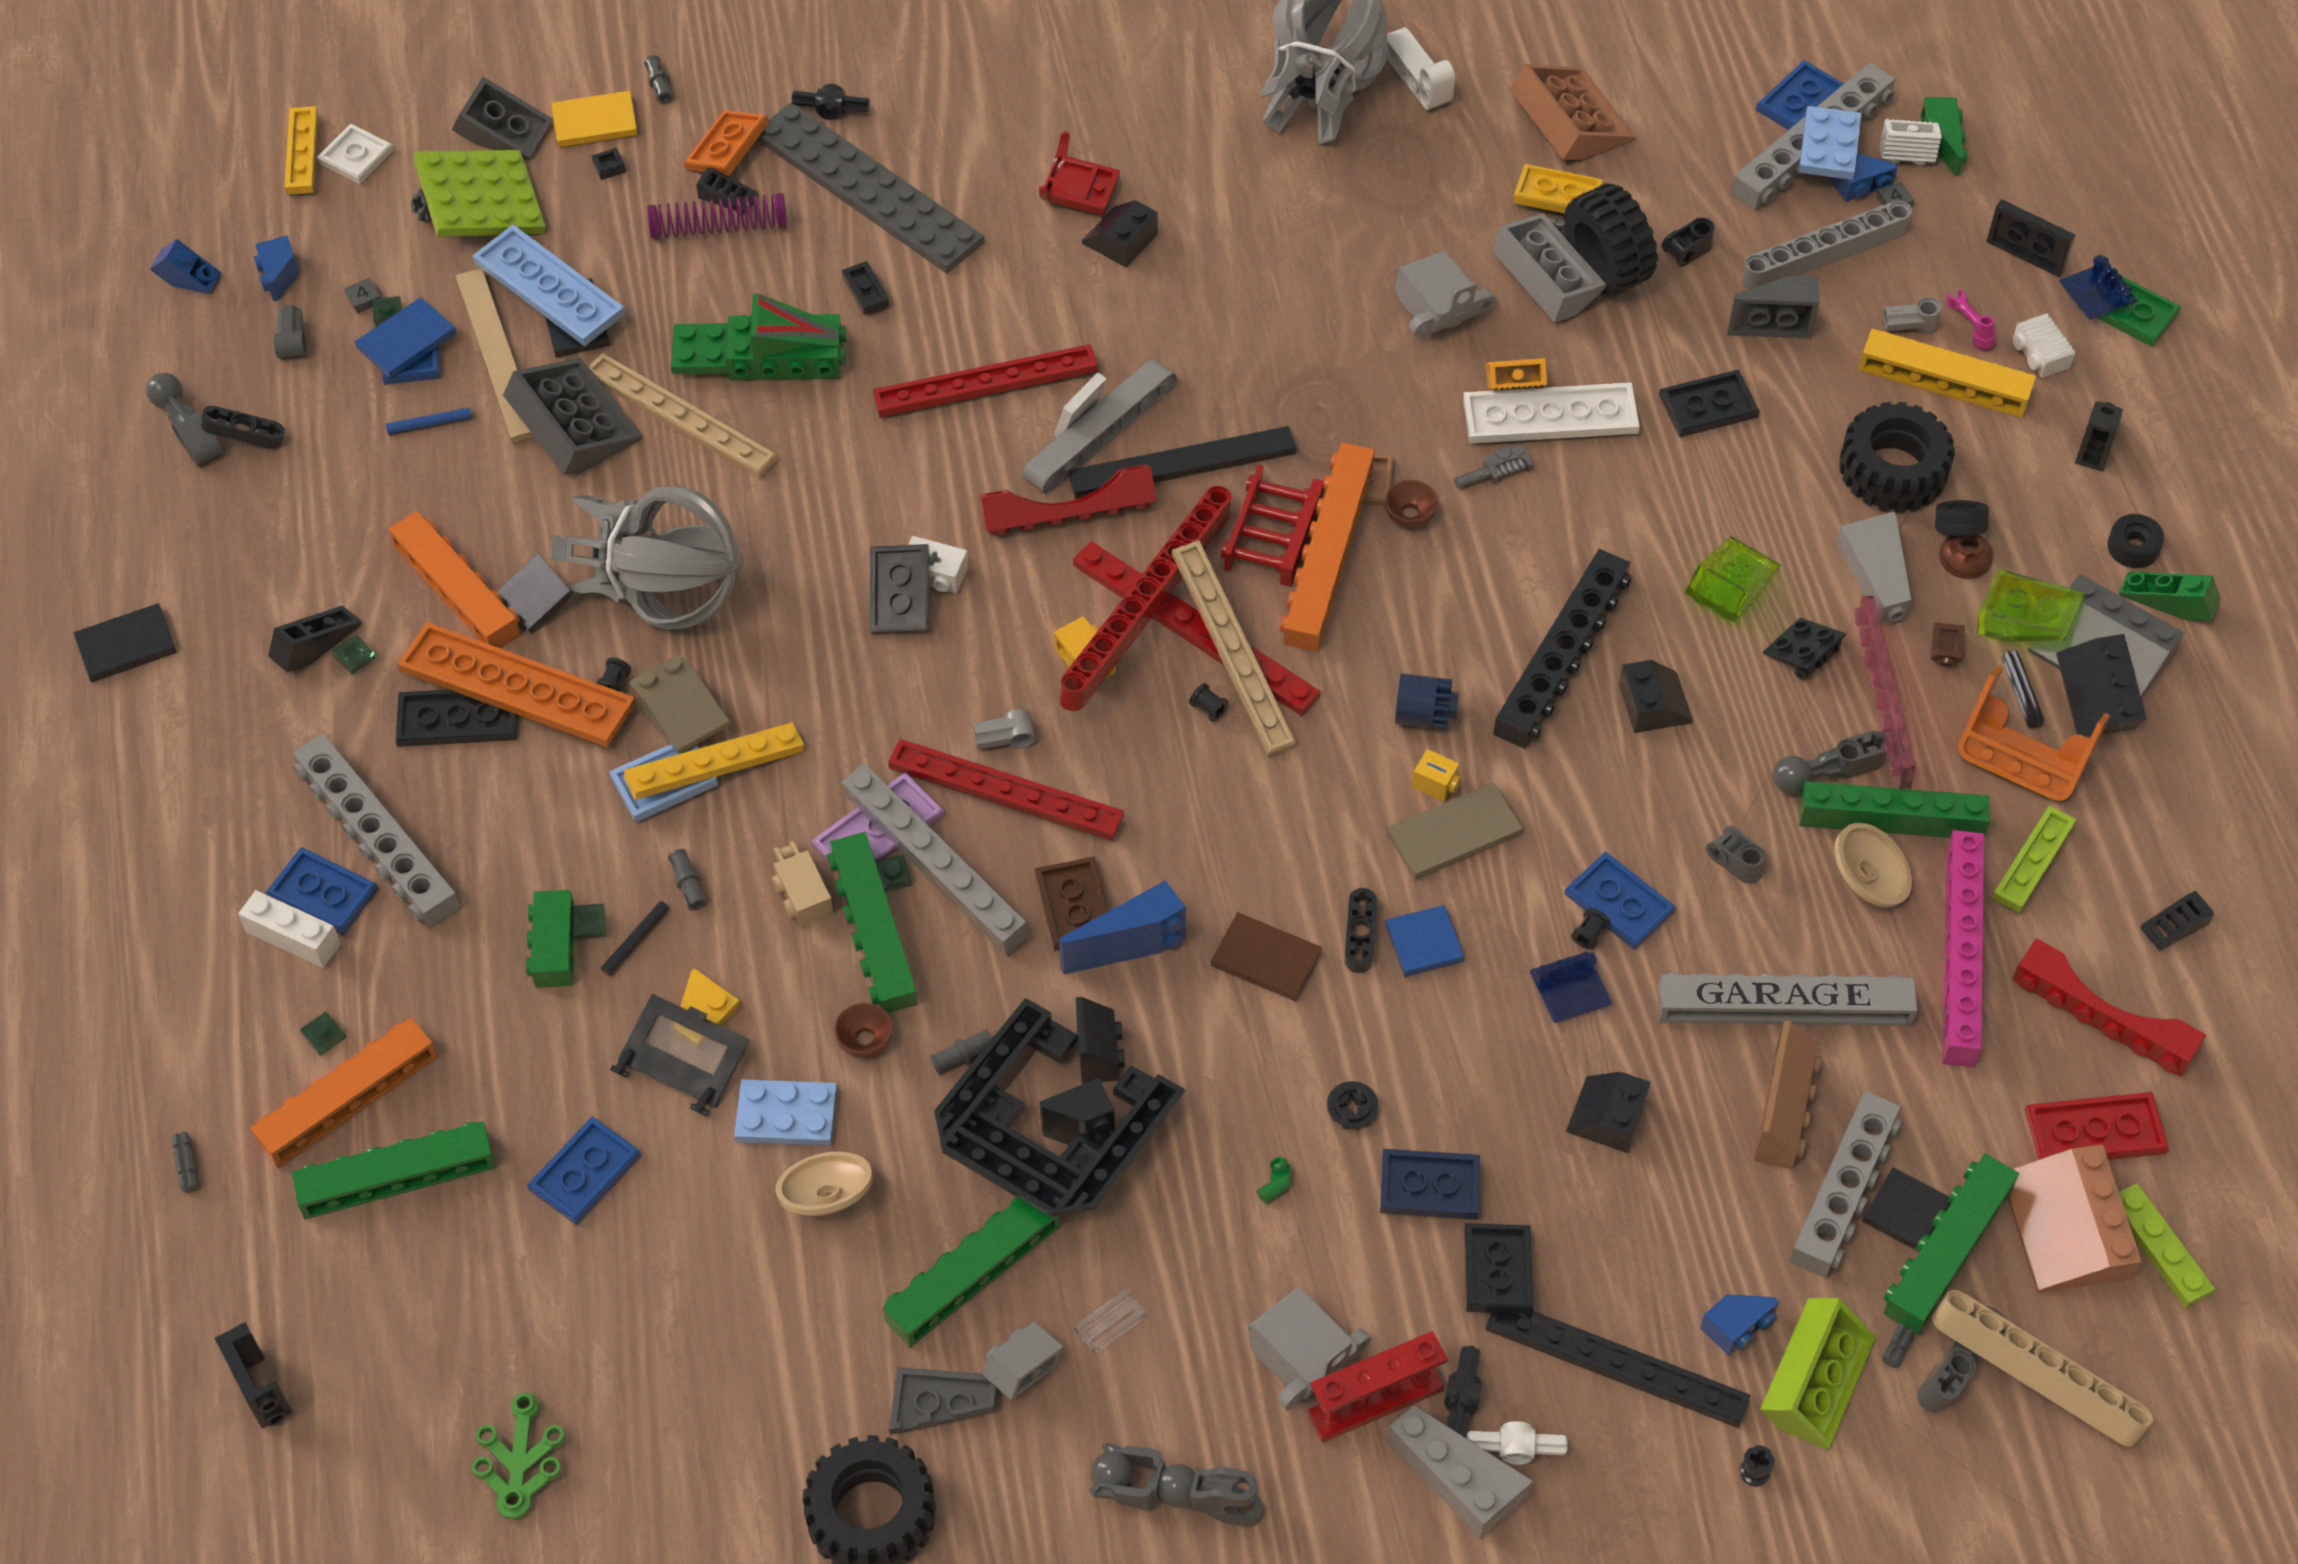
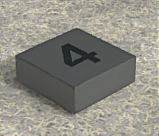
M1902 182L1877 189L1876 197L1882 205L1893 201H1904L1913 207L1914 199Z
M370 278L344 288L345 294L356 313L382 303L380 295Z

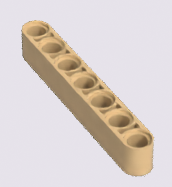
M1949 1291L1932 1315L1933 1324L1942 1333L2121 1445L2127 1447L2135 1446L2153 1423L2152 1413L2143 1404L1961 1291Z

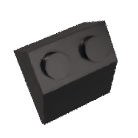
M1136 200L1114 206L1082 239V244L1127 267L1158 234V212Z
M1653 660L1622 664L1619 687L1634 733L1692 724L1693 720L1676 671Z
M1075 997L1082 1084L1097 1078L1101 1082L1119 1081V1069L1125 1068L1124 1049H1118L1117 1041L1123 1040L1121 1021L1115 1022L1114 1009L1084 997Z
M1623 1072L1586 1076L1566 1132L1628 1153L1647 1100L1651 1082Z
M1099 1078L1039 1102L1041 1132L1044 1137L1069 1145L1076 1135L1079 1134L1102 1147L1115 1131V1110Z

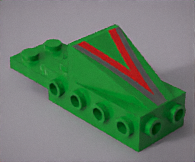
M753 293L751 316H728V323L674 324L671 372L672 374H728L729 381L841 379V364H846V349L842 347V342H847L846 325H841L840 314L813 315L759 293Z

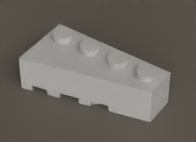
M1412 1406L1389 1426L1387 1442L1480 1539L1530 1497L1532 1480L1416 1406Z

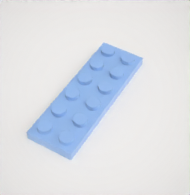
M515 225L510 226L472 255L476 265L584 346L626 314L624 306Z

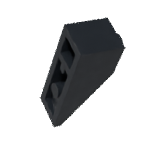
M339 606L276 627L273 631L268 657L287 673L308 666L360 627L362 621L344 606Z

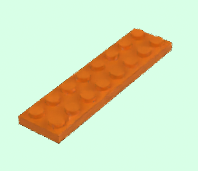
M426 622L397 663L400 672L608 748L636 705L635 697L429 622Z

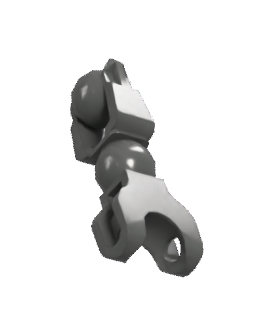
M1110 1443L1102 1445L1105 1452L1099 1455L1092 1465L1091 1477L1095 1486L1089 1492L1094 1497L1115 1499L1119 1504L1147 1511L1153 1509L1156 1503H1160L1161 1499L1172 1507H1185L1191 1504L1194 1511L1208 1514L1223 1523L1244 1527L1254 1526L1263 1515L1262 1503L1257 1495L1258 1486L1256 1479L1247 1471L1229 1467H1215L1213 1469L1197 1468L1196 1472H1194L1184 1464H1171L1166 1467L1165 1461H1162L1161 1454L1155 1449L1134 1446L1122 1448ZM1133 1465L1154 1470L1153 1474L1148 1478L1149 1483L1146 1488L1129 1487L1134 1477ZM1246 1483L1249 1488L1247 1490L1241 1489L1236 1484ZM1250 1504L1254 1507V1510L1247 1515H1242L1237 1511V1507H1247Z

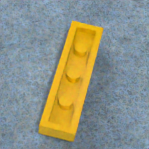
M316 106L289 108L284 186L287 195L314 193L318 111Z

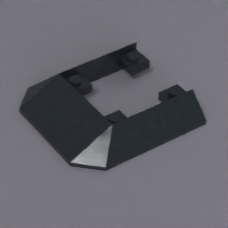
M1025 998L934 1110L942 1153L1050 1217L1095 1210L1183 1096L1185 1089L1159 1074L1153 1078L1131 1065L1114 1086L1113 1095L1131 1104L1133 1107L1105 1144L1100 1147L1077 1134L1060 1157L1010 1128L1024 1110V1102L1005 1090L1036 1051L1061 1063L1077 1043L1078 1034L1051 1020L1052 1013Z

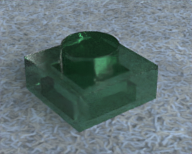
M400 296L372 300L376 327L402 310Z
M357 634L332 650L334 657L351 675L375 659L374 652Z
M904 854L875 861L885 892L912 886Z
M604 903L573 906V934L575 939L606 936Z
M326 1011L300 1029L302 1036L319 1056L346 1038L342 1029Z

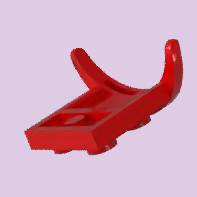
M1064 131L1061 134L1047 181L1044 186H1039V197L1051 203L1104 216L1120 178V170L1068 157L1070 134Z

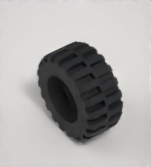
M1605 183L1572 199L1568 203L1563 215V220L1565 221L1563 227L1567 235L1566 240L1607 284L1602 293L1618 295L1652 277L1657 268L1658 254L1656 253L1657 244L1653 238L1652 227L1649 226L1648 218L1641 211L1638 202L1631 198L1632 195L1628 191H1624L1623 187L1610 183Z
M1885 402L1881 403L1880 407L1874 405L1867 408L1865 412H1860L1854 417V421L1847 428L1839 458V469L1843 475L1842 479L1845 485L1851 487V492L1857 498L1862 497L1864 503L1872 506V504L1877 505L1880 510L1884 511L1894 509V512H1904L1907 508L1912 511L1921 508V504L1926 506L1933 502L1935 497L1940 496L1944 490L1955 456L1952 435L1950 432H1947L1948 428L1942 421L1938 422L1936 420L1937 416L1930 411L1928 413L1924 412L1923 408L1918 405H1914V407L1907 406V402H1898L1897 404ZM1883 448L1900 449L1911 454L1919 463L1907 466L1891 464L1880 458L1875 451Z
M868 1435L867 1441H859L858 1436L848 1439L849 1445L841 1447L838 1443L831 1447V1455L828 1458L822 1455L815 1462L817 1471L812 1470L809 1472L806 1479L807 1488L803 1490L802 1498L808 1532L813 1544H817L818 1552L824 1559L831 1557L832 1564H900V1561L904 1558L909 1562L917 1556L916 1547H925L929 1540L928 1531L933 1530L935 1524L934 1511H936L933 1484L922 1459H915L914 1451L907 1445L899 1449L898 1441L888 1437L885 1442H880L878 1435ZM881 1482L896 1489L901 1495L902 1505L897 1514L882 1526L860 1529L848 1525L838 1515L837 1508L842 1497L859 1484Z

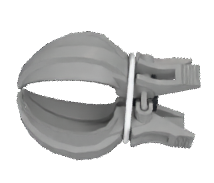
M1279 0L1274 8L1272 17L1276 31L1274 43L1276 49L1275 63L1260 97L1264 98L1273 94L1274 96L1267 107L1262 122L1279 134L1302 100L1306 99L1308 106L1317 109L1318 144L1322 145L1336 140L1344 109L1354 100L1351 93L1371 85L1386 63L1388 51L1386 28L1388 20L1386 9L1381 0H1353L1337 38L1332 46L1328 48L1318 47V44L1342 0ZM1315 51L1322 53L1320 60L1314 55ZM1288 95L1286 105L1281 112L1278 108Z
M682 485L654 488L645 493L638 502L636 499L615 503L601 497L589 495L572 497L571 500L599 520L598 538L552 535L551 560L595 566L594 577L568 586L572 592L582 594L590 592L602 593L609 596L615 602H621L622 599L627 600L646 623L664 630L690 628L704 623L717 614L728 600L735 583V578L738 577V573L743 569L744 556L740 553L739 544L735 540L731 526L722 511L702 493ZM670 502L680 505L697 515L707 526L688 525L673 528L657 535L653 519L661 507ZM573 545L593 547V556L573 555ZM714 580H724L715 595L707 603L690 614L671 611L659 602L653 593L680 591L698 587Z

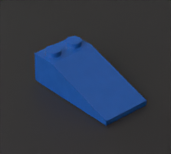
M1166 880L1059 938L1061 971L1063 974L1155 955L1168 948L1174 949L1186 939L1185 905Z

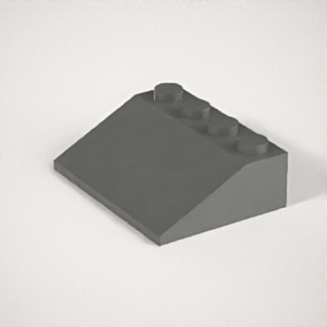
M582 358L513 371L503 394L563 475L587 470L640 441L642 437Z
M2079 574L2053 610L2029 647L2028 652L2060 670L2056 656L2057 652L2095 638L2124 634L2142 698L2176 654L2184 632Z

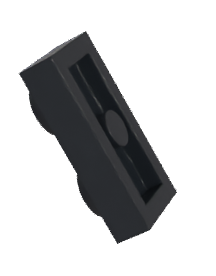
M867 261L842 270V277L864 315L890 306L888 296Z

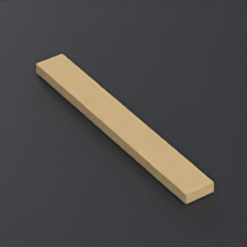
M480 268L455 275L511 442L513 444L534 438V435L503 396L512 373L517 371L483 270Z
M602 353L588 366L604 388L760 479L777 461V455L606 354Z
M1200 540L1173 549L1172 556L1267 756L1294 747L1296 741Z

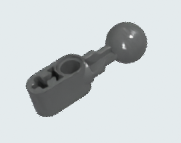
M158 373L151 377L146 385L147 398L154 406L168 410V419L172 423V428L195 465L199 466L223 454V450L215 435L201 428L200 413L198 411L194 412L190 405H184L181 401L183 387L180 380L170 373Z
M1870 731L1841 740L1836 748L1818 754L1814 760L1806 761L1798 756H1787L1781 759L1774 768V783L1782 792L1794 795L1802 792L1804 781L1811 782L1812 778L1824 775L1827 777L1851 778L1877 770L1885 762L1890 747V739L1881 731Z
M1986 1306L1987 1308L1991 1309L1992 1311L2003 1317V1315L1995 1308ZM1956 1341L1943 1360L1935 1365L1918 1389L1917 1398L1920 1405L1925 1410L1936 1413L1957 1398L1974 1375L1976 1366L1980 1361L1979 1355Z

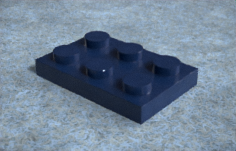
M1383 1149L1380 1213L1478 1219L1480 1155Z

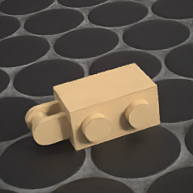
M794 841L788 842L789 846L784 848H773L777 862L774 863L776 876L771 877L777 894H784L786 900L783 901V905L788 917H795L798 926L802 927L834 913L831 897L808 850L799 853Z

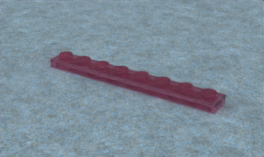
M1862 596L1860 608L1855 609V624L1861 628L1860 645L1866 649L1865 666L1871 670L1870 687L1876 691L1875 708L1881 711L1880 729L1881 732H1886L1885 750L1886 754H1891L1892 758L1890 762L1892 777L1896 776L1899 789H1910L1916 767L1874 596Z

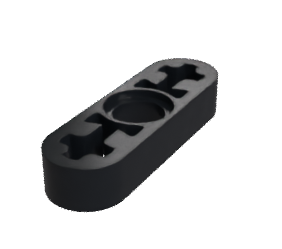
M218 406L204 408L200 419L201 428L208 433L271 449L282 445L285 434L284 427L276 421ZM235 425H246L249 427V430H240Z
M1367 888L1355 889L1349 897L1344 962L1346 967L1354 973L1366 972L1372 966L1377 897L1372 890ZM1360 900H1366L1365 915L1359 914ZM1356 925H1365L1368 927L1369 933L1364 936H1358L1353 933L1352 928ZM1356 946H1363L1362 961H1355Z

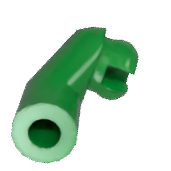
M1276 1157L1270 1162V1182L1257 1190L1259 1198L1265 1204L1287 1191L1290 1187L1292 1170L1284 1157Z

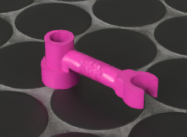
M1958 289V298H1954L1951 294L1947 293V305L1960 311L1975 326L1973 345L1983 350L1993 348L1996 344L1995 319L1988 315L1980 316L1968 303L1963 290Z

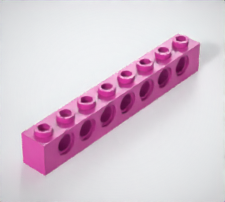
M1953 830L1946 849L1942 1064L1975 1067L1981 1052L1984 833Z

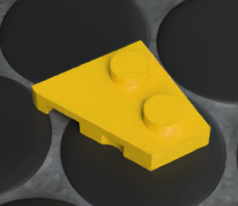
M694 968L690 973L680 1007L688 1010L692 1006L708 1014L706 1017L708 1020L722 1026L740 1007V1002ZM676 1022L674 1024L675 1033L698 1050L710 1039Z

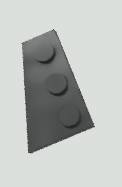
M897 1367L889 1433L892 1435L994 1412L997 1387L982 1374Z

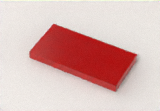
M2152 1092L2029 1104L2025 1108L2038 1160L2070 1149L2102 1144L2108 1160L2167 1154L2169 1150Z

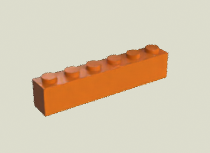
M415 511L388 528L393 546L479 641L501 648L520 636L517 624L520 620L516 612L511 607L506 608L503 605V600L495 589L489 590L483 576L478 571L473 572L470 569L469 562L462 553L456 554L450 540L445 535L441 537L437 533V528L430 518L424 519L418 511Z
M411 1017L404 1022L394 1025L380 1039L368 1043L361 1052L351 1059L342 1061L335 1070L325 1077L316 1079L309 1088L297 1096L287 1099L280 1108L271 1114L261 1117L250 1128L257 1144L279 1169L438 1058L433 1043Z

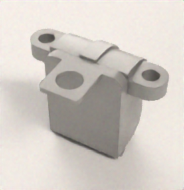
M1445 250L1396 269V294L1403 306L1414 316L1408 328L1415 337H1422L1443 329L1449 330L1459 326L1462 322L1488 311L1496 302L1495 296L1489 289L1477 290L1478 285L1475 282L1472 283Z
M1301 1288L1294 1289L1248 1326V1330L1251 1332L1249 1343L1252 1351L1273 1373L1287 1384L1277 1397V1401L1286 1410L1291 1409L1301 1400L1307 1399L1314 1393L1310 1382L1348 1366L1371 1341V1337L1362 1328L1357 1329L1348 1336Z

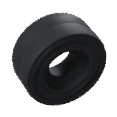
M1953 500L1939 503L1936 506L1935 528L1940 533L1953 536H1973L1983 534L1988 530L1989 507L1984 503L1969 500Z
M2124 515L2114 523L2107 542L2108 551L2112 558L2123 566L2144 568L2151 565L2158 558L2164 543V533L2161 526L2154 519L2146 515ZM2138 537L2143 541V544L2134 545L2129 542L2128 538Z

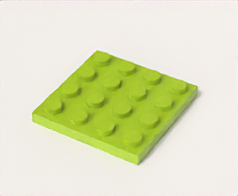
M520 150L414 152L413 161L437 237L500 235L512 225H515L527 235L544 234L546 226Z

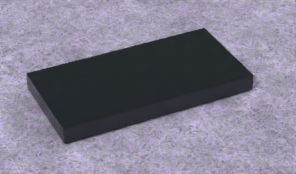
M452 690L398 693L397 747L517 740V714Z

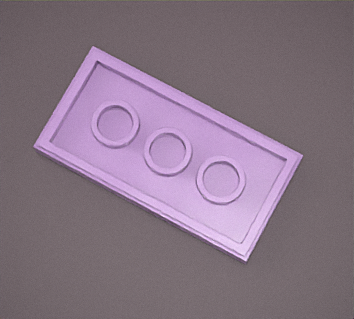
M906 772L887 785L928 826H931L944 816V810ZM855 808L811 840L812 847L827 862L826 854L831 853L830 841L861 832H866L876 866L898 850L896 845L859 808Z

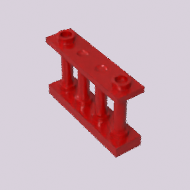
M1258 465L1255 474L1249 475L1246 485L1248 493L1229 541H1224L1222 546L1221 558H1225L1224 570L1230 572L1235 558L1276 568V571L1280 572V584L1291 587L1302 559L1304 545L1307 544L1311 523L1317 517L1316 508L1318 500L1324 496V481L1313 478L1310 489L1305 488L1303 491L1263 481L1264 466ZM1263 492L1299 501L1303 508L1295 513L1259 504L1256 501L1259 493ZM1251 514L1291 523L1295 529L1293 533L1289 532L1286 535L1250 526L1248 522ZM1243 536L1285 546L1287 551L1285 556L1280 555V557L1239 546Z
M1433 1331L1310 1382L1319 1405L1308 1409V1416L1321 1442L1329 1441L1443 1392L1444 1385L1435 1367L1447 1363L1448 1358Z

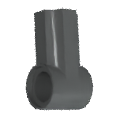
M284 305L278 311L277 333H274V348L277 358L307 355L302 309L296 308L294 305Z

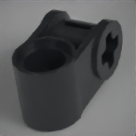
M1707 218L1694 219L1684 227L1667 235L1661 247L1665 252H1670L1676 258V263L1680 267H1684L1711 250L1715 230L1714 224Z

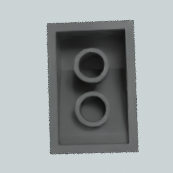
M482 77L460 112L452 131L476 145L492 150H520L523 159L529 160L553 119L487 78Z
M1804 275L1787 276L1734 295L1727 335L1811 339L1819 306L1818 277Z

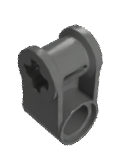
M1727 826L1720 838L1707 844L1706 851L1711 859L1726 868L1740 881L1750 884L1759 881L1762 877L1766 856L1764 850L1743 835L1736 827Z

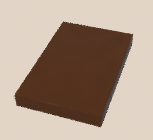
M1095 856L1035 868V876L1054 951H1059V938L1109 911Z
M1237 912L1211 959V966L1296 1001L1322 953V947Z

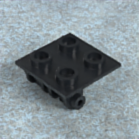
M1800 617L1763 651V654L1795 665L1797 669L1795 670V675L1801 680L1804 678L1809 679L1816 671V668H1821L1823 663H1826L1834 653L1840 650L1841 640L1846 636V633Z

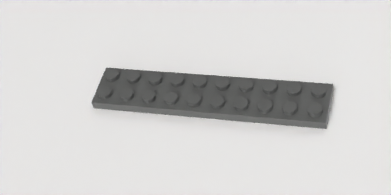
M792 102L769 119L770 123L757 139L758 142L946 274L984 244V235L804 110L793 105Z

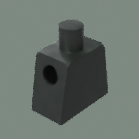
M2095 402L2075 464L2103 472L2123 413L2122 408L2116 407L2110 402ZM2093 438H2099L2103 441L2101 447L2091 445Z

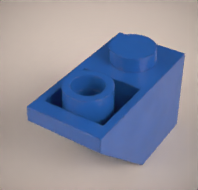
M1857 153L1853 180L1830 177V181L1845 202L1856 198H1862L1876 192L1877 189L1894 184L1898 167L1895 163Z
M288 235L255 244L258 255L253 256L258 272L264 271L265 274L260 276L264 292L270 291L273 301L281 298L299 274Z
M175 239L160 250L150 268L152 272L173 287L204 294L211 292L221 274L217 268L178 239Z
M1727 1294L1704 1314L1700 1329L1729 1356L1737 1348L1740 1351L1744 1350L1753 1341V1334L1760 1328L1765 1331L1777 1319L1775 1313L1779 1301L1775 1297Z

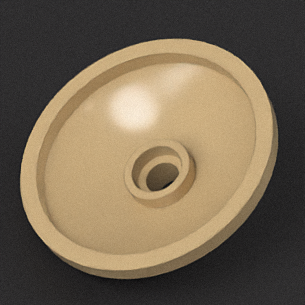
M1866 823L1850 824L1838 834L1835 841L1836 864L1843 880L1856 895L1873 905L1887 908L1899 905L1909 896L1912 888L1911 870L1905 855L1891 837L1877 827Z
M826 1152L807 1157L789 1167L780 1176L776 1184L777 1199L786 1210L802 1216L817 1217L840 1212L857 1203L869 1190L873 1181L871 1166L863 1157L849 1152Z

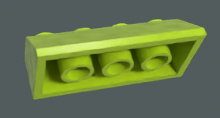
M1808 1298L1760 1408L1780 1430L1823 1449H1829L1876 1338L1840 1298Z

